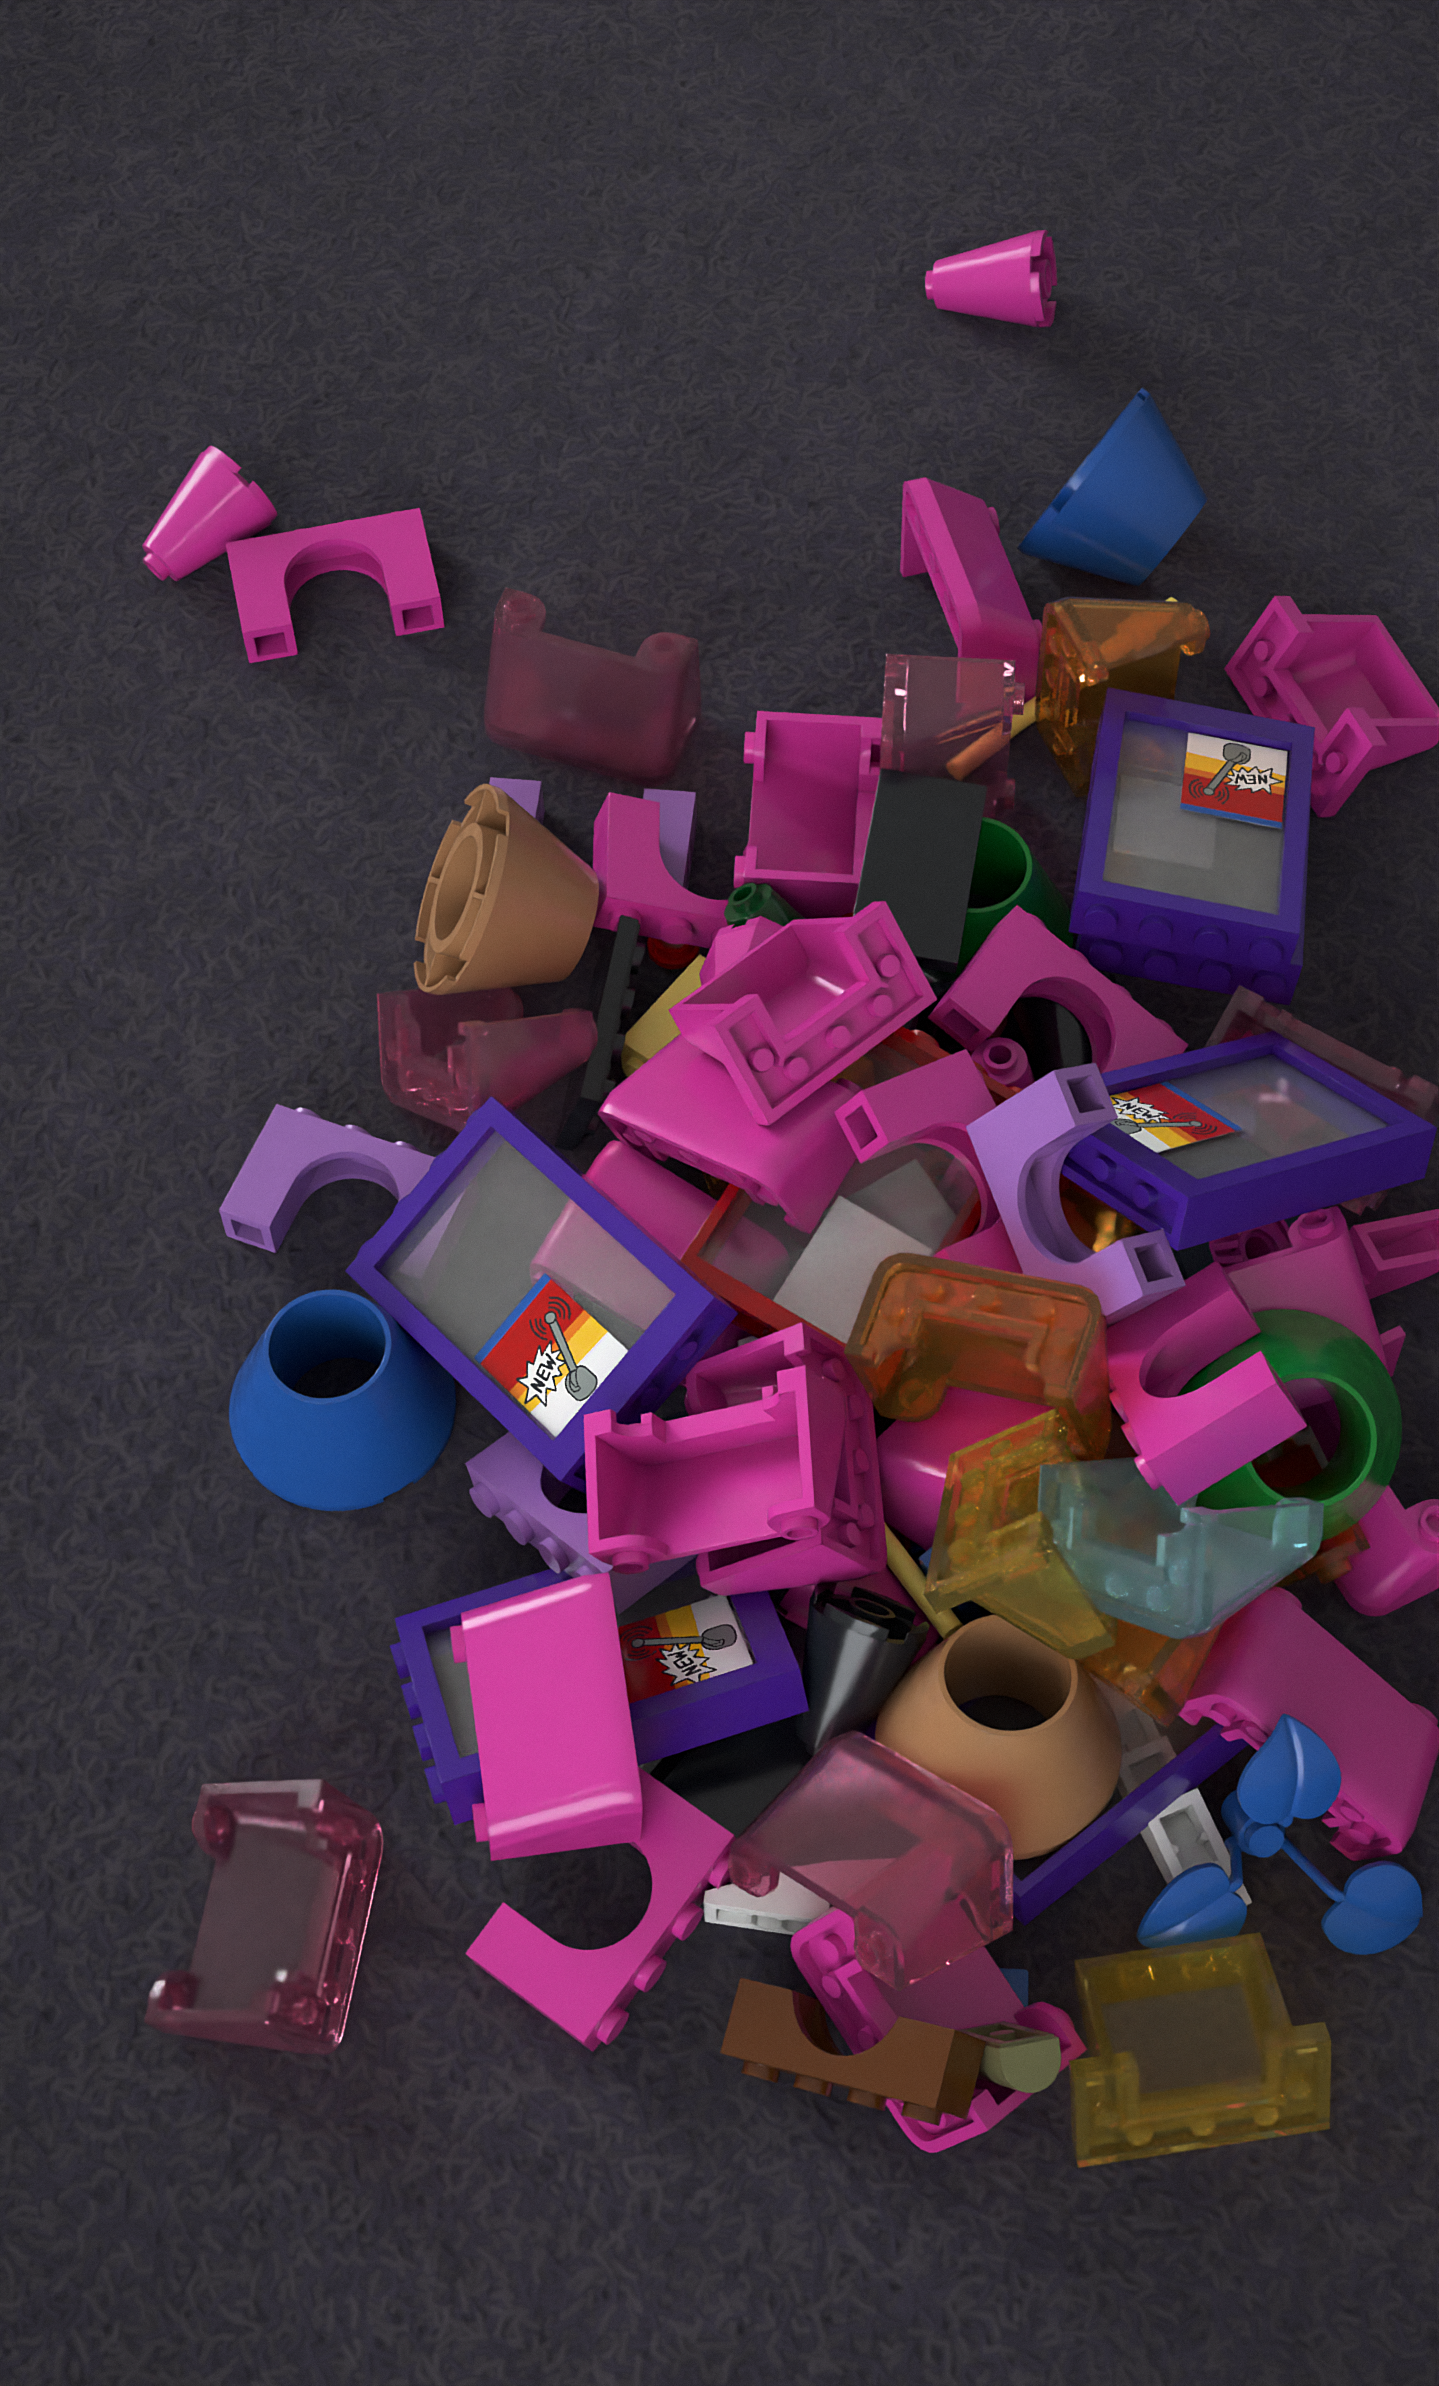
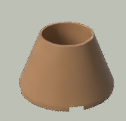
M490 784L479 785L465 799V804L472 807L463 822L452 820L442 839L428 877L420 907L415 940L425 943L424 963L415 961L414 972L419 988L424 992L434 995L562 981L571 974L578 964L589 940L596 916L599 882L594 869L501 788Z
M998 1614L973 1620L917 1659L908 1667L881 1708L875 1731L877 1770L881 1783L898 1812L910 1825L930 1840L946 1832L955 1848L960 1850L963 1855L974 1858L975 1852L993 1855H1012V1861L1042 1856L1064 1847L1103 1814L1116 1789L1121 1768V1735L1117 1719L1108 1699L1059 1635L1044 1624L1019 1615ZM990 1695L1007 1696L1031 1705L1047 1721L1025 1730H997L975 1722L966 1716L958 1706L977 1697Z

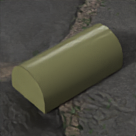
M1005 2021L957 2030L986 2041L978 2079L1025 2093H1036L1050 2086L1059 2073L1061 2066L1059 2037L1054 2036L1052 2033Z

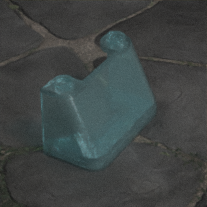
M1136 1457L1040 1465L1035 1564L1039 1581L1044 1589L1054 1596L1170 1638L1185 1639L1202 1637L1314 1557L1320 1547L1323 1536L1324 1503L1303 1497L1283 1498L1276 1505L1211 1510L1205 1507H1195L1198 1495L1196 1494L1178 1506L1163 1486L1154 1491L1148 1485L1134 1461Z

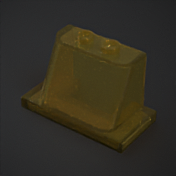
M1055 1408L950 1454L923 1595L936 1614L972 1600L1068 1659H1081L1116 1645L1127 1536L1067 1445L1069 1426L1058 1409Z
M1260 1932L1074 1960L1075 1986L1090 2055L1088 2058L1069 2060L1072 2146L1078 2168L1330 2129L1331 2038L1325 2022L1292 2026Z

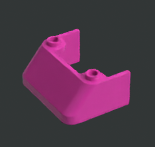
M923 477L905 481L903 484L900 571L903 577L925 572L929 573L957 645L958 659L954 711L956 718L959 720L1024 705L1035 697L1039 650L1045 649V634L1040 620H1032L1000 541V526L994 507L987 508L981 498Z
M1400 1325L1380 1334L1390 1377L1393 1376L1406 1336ZM1334 1400L1300 1409L1307 1427L1255 1458V1461L1272 1487H1291L1302 1484L1318 1475L1330 1462L1336 1451L1340 1436V1419ZM1388 1485L1375 1505L1357 1523L1330 1539L1311 1545L1353 1609L1367 1616H1382L1439 1588V1499L1425 1500L1404 1509Z

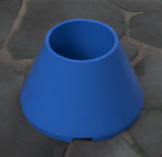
M1143 387L1138 391L1026 534L1024 540L1017 547L1024 555L1138 587L1171 550L1203 508L1208 498L1150 392Z
M319 1290L302 1295L283 1307L255 1344L238 1371L233 1384L229 1405V1423L233 1441L242 1460L253 1476L269 1491L286 1501L311 1509L325 1511L355 1510L384 1502V1497L399 1491L411 1482L415 1484L433 1467L445 1449L453 1430L457 1404L456 1389L453 1376L380 1305L360 1295L344 1290ZM357 1358L371 1362L379 1367L363 1386L342 1396L313 1398L292 1390L306 1372L328 1360Z

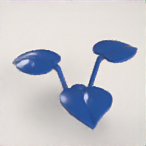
M1284 1713L1281 1715L1270 1737L1251 1757L1243 1769L1237 1789L1226 1797L1221 1807V1817L1232 1833V1836L1224 1842L1230 1852V1877L1228 1878L1221 1866L1211 1862L1188 1868L1176 1876L1158 1895L1144 1915L1136 1937L1146 1947L1188 1957L1206 1956L1227 1946L1239 1934L1247 1916L1245 1902L1240 1895L1235 1893L1243 1884L1241 1854L1243 1851L1257 1857H1269L1280 1848L1283 1849L1328 1897L1336 1901L1324 1914L1321 1928L1333 1945L1352 1954L1367 1955L1382 1952L1405 1940L1418 1926L1420 1918L1423 1917L1422 1894L1415 1877L1405 1867L1391 1861H1377L1358 1868L1350 1875L1342 1891L1336 1888L1289 1840L1285 1834V1827L1292 1824L1294 1817L1313 1819L1321 1816L1331 1807L1340 1791L1341 1771L1335 1756L1321 1737L1298 1719Z

